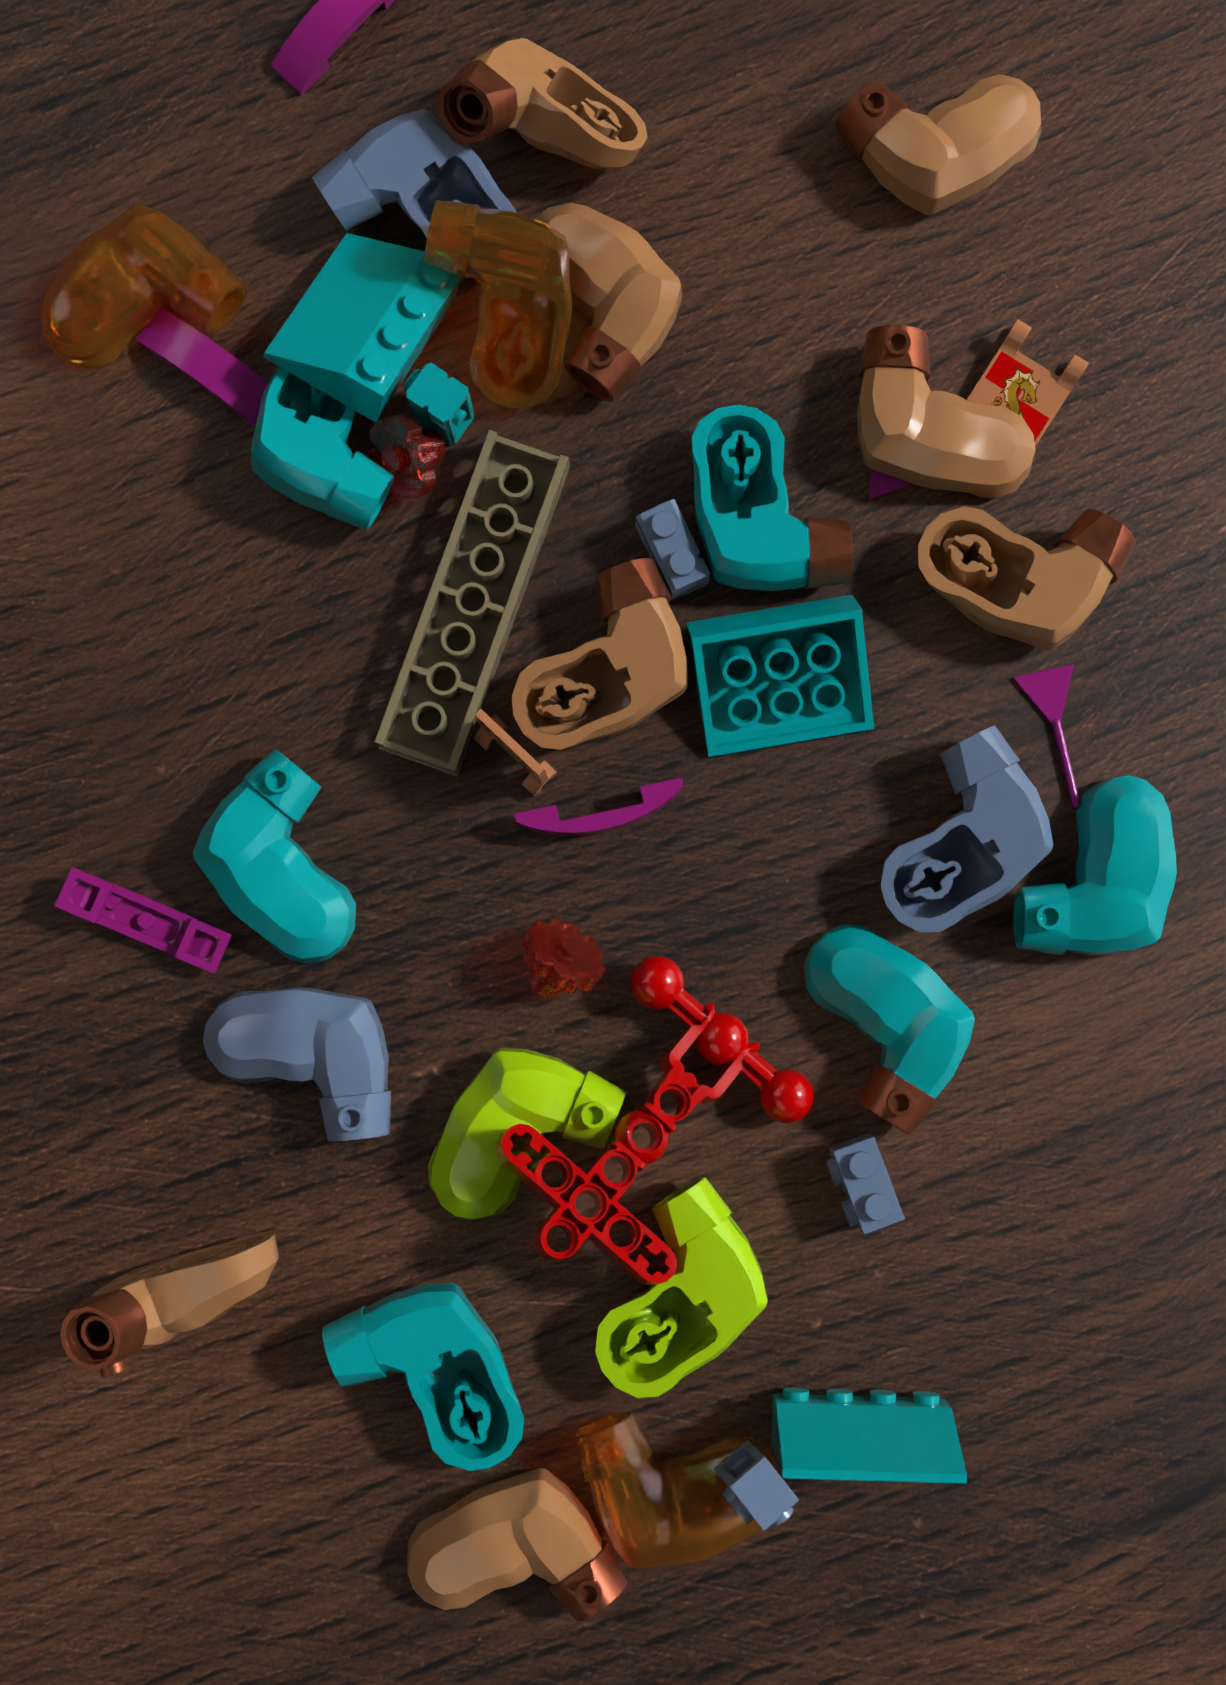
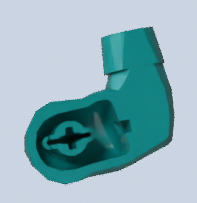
M278 366L261 399L251 445L252 470L270 487L298 504L324 512L326 516L366 531L369 530L388 496L394 475L359 451L353 454L346 444L353 424L355 410Z
M274 748L243 777L245 780L221 801L201 830L193 850V856L233 914L264 937L274 949L288 960L309 965L330 959L347 945L355 929L356 903L346 886L318 868L308 854L290 838L294 821L299 823L322 786Z
M1130 775L1104 779L1082 795L1080 807L1076 810L1079 843L1075 873L1076 884L1068 888L1064 883L1018 888L1013 909V932L1017 948L1063 955L1067 951L1093 956L1129 952L1154 944L1161 938L1168 904L1177 875L1176 852L1169 808L1164 796L1144 779Z
M432 1283L399 1291L368 1307L364 1305L323 1327L322 1336L326 1356L336 1380L342 1387L386 1378L388 1372L404 1374L410 1393L422 1412L432 1450L445 1464L468 1471L488 1469L507 1459L521 1441L524 1416L510 1381L498 1341L487 1324L476 1312L460 1286L455 1283Z

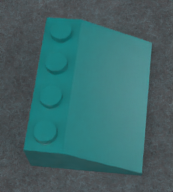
M346 233L264 352L263 358L370 420L377 422L453 304L463 273L425 251Z
M853 595L686 623L708 757L874 729L862 609Z
M788 1387L783 1389V1394H772L771 1447L782 1478L967 1484V1472L952 1407L945 1399H940L939 1393L916 1391L913 1392V1398L896 1397V1392L872 1390L869 1397L853 1396V1391L847 1389L826 1390V1395H809L808 1389Z

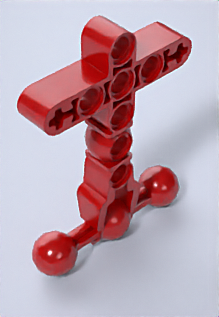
M663 956L647 957L636 964L631 973L630 985L632 993L640 1004L650 1009H669L689 1028L683 1032L662 1057L660 1068L663 1071V1075L648 1095L646 1102L640 1105L637 1110L625 1114L618 1121L614 1131V1140L606 1146L609 1151L597 1157L586 1171L583 1172L536 1129L529 1125L517 1124L510 1127L500 1135L496 1143V1152L500 1161L554 1208L538 1227L534 1235L535 1249L541 1257L552 1261L568 1258L588 1238L631 1277L646 1285L660 1284L668 1281L673 1276L677 1264L675 1253L624 1208L618 1200L633 1183L638 1171L643 1170L646 1165L654 1163L663 1156L668 1146V1136L677 1128L674 1123L685 1118L698 1103L705 1104L719 1098L740 1072L761 1090L760 1099L763 1109L769 1117L778 1122L791 1124L802 1120L808 1115L814 1102L813 1086L805 1075L791 1069L776 1070L758 1054L760 1043H749L748 1030L741 1019L730 1013H715L713 1002L704 1006L683 989V974L676 962ZM694 1041L696 1042L698 1052L705 1061L716 1066L725 1067L709 1087L706 1085L700 1086L694 1074L684 1072L685 1068L680 1062L681 1057ZM663 1093L670 1094L676 1100L677 1111L675 1115H668L661 1109L659 1102ZM635 1126H641L648 1131L650 1135L648 1148H640L633 1142L632 1131ZM519 1137H523L526 1140L523 1148L531 1157L539 1154V1152L543 1153L544 1157L534 1163L531 1170H529L526 1165L533 1160L523 1152L517 1156L513 1155L510 1150L514 1144L510 1138L516 1140ZM608 1159L615 1160L622 1166L623 1177L618 1183L608 1180L605 1176L604 1165ZM545 1164H554L560 1169L562 1181L558 1187H550L543 1181L541 1174ZM580 1193H587L594 1199L595 1211L590 1217L582 1216L576 1209L575 1202ZM615 1222L623 1224L629 1234L628 1240L623 1247L615 1245L609 1236L610 1228ZM552 1227H558L566 1234L567 1245L561 1252H555L547 1244V1233ZM637 1248L644 1256L657 1255L659 1259L656 1261V1266L660 1270L648 1273L646 1269L649 1266V1262L641 1254L631 1255L630 1258L628 1254Z

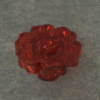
M406 413L396 416L389 415L378 419L369 432L373 446L369 448L368 454L370 460L394 475L389 494L394 495L399 500L409 497L416 499L428 494L431 487L436 484V476L432 469L437 467L445 456V445L441 436L433 429L427 430L422 428L418 420L411 418Z
M555 918L551 919L549 924L537 920L521 940L522 946L526 949L522 958L530 968V985L543 996L556 997L559 993L563 992L574 994L579 988L590 992L606 971L605 966L600 962L604 954L597 946L595 940L590 936L580 935L578 928L571 923Z

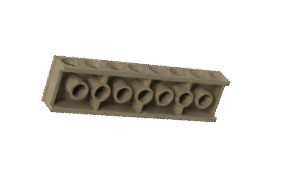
M488 431L375 739L379 750L458 777L478 723L475 714L480 709H483L570 469L569 457L564 455L559 457L498 436L495 431Z

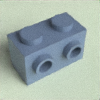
M865 1133L828 1147L832 1159L827 1160L826 1165L834 1185L841 1184L847 1200L842 1201L841 1205L850 1227L857 1225V1228L865 1235L905 1220L873 1135Z
M748 1440L714 1468L715 1472L728 1487L721 1494L747 1525L755 1520L764 1531L769 1526L775 1528L792 1515V1506L799 1501L767 1458Z

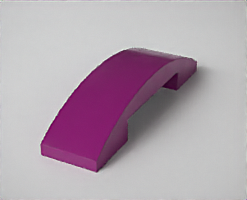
M319 0L285 41L271 64L272 70L302 96L330 68L327 59L380 5L386 10L395 0Z
M160 307L135 339L136 342L167 365H172L232 408L236 415L255 428L261 399L268 382L210 338Z
M681 777L640 786L642 804L560 821L556 805L515 813L514 815L518 826L544 834L583 836L605 833L634 824L657 812L672 801L682 791L684 785Z
M75 867L71 868L54 906L174 955L175 958L213 974L216 973L232 937V934Z

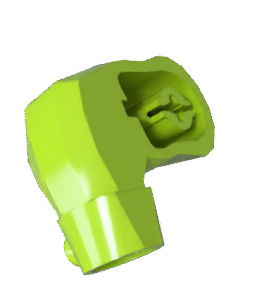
M499 1048L492 1054L454 1104L442 1137L435 1147L428 1164L429 1186L441 1206L456 1217L473 1220L502 1213L516 1198L521 1179L508 1169L497 1156L496 1143L501 1134L514 1125L526 1124L536 1129L542 1136L547 1132L563 1133L561 1139L603 1150L619 1114L626 1091L591 1071L585 1074L559 1058L528 1049ZM519 1137L516 1140L510 1138L514 1144L510 1150L513 1155L517 1156L523 1152L531 1157L523 1148L526 1143L523 1137Z
M704 1176L674 1191L651 1208L666 1244L671 1250L674 1249L677 1264L673 1276L666 1282L651 1285L646 1292L610 1310L598 1326L595 1353L601 1371L615 1388L636 1398L658 1397L673 1388L683 1377L718 1357L765 1309L768 1302L762 1270L747 1237L730 1216L732 1211Z

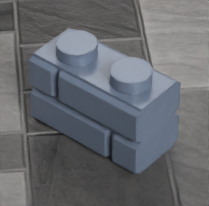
M674 499L636 516L635 528L649 557L654 560L671 595V601L709 584L710 572L704 560L699 558L700 552Z

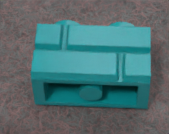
M433 363L426 364L421 371L419 369L414 370L407 379L404 391L407 393L406 398L415 423L430 433L434 431L435 436L449 446L456 445L474 420V410L468 387L453 377L448 379L447 373Z

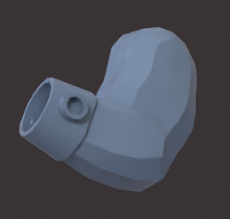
M426 109L398 115L373 128L347 152L343 149L312 177L346 231L383 213L382 206L399 204L408 217L423 230L437 259L463 273L462 277L482 278L498 272L513 257L521 237L518 213L500 191L482 160L468 145L464 146L454 142L449 137L448 130L431 111Z
M995 725L974 734L940 754L955 795L961 793L963 797V810L944 821L934 832L898 846L885 860L881 880V890L885 904L900 923L920 933L941 932L956 924L965 916L1000 899L1043 860L1053 848L1049 819L1037 789L1018 765V762L1021 760Z
M296 987L269 991H241L219 1002L205 1024L203 1044L209 1060L227 1079L247 1085L278 1078L288 1081L314 1080L323 1094V1097L319 1098L328 1141L358 1140L390 1134L391 1090H388L389 1056L382 1024L370 1000L315 988Z

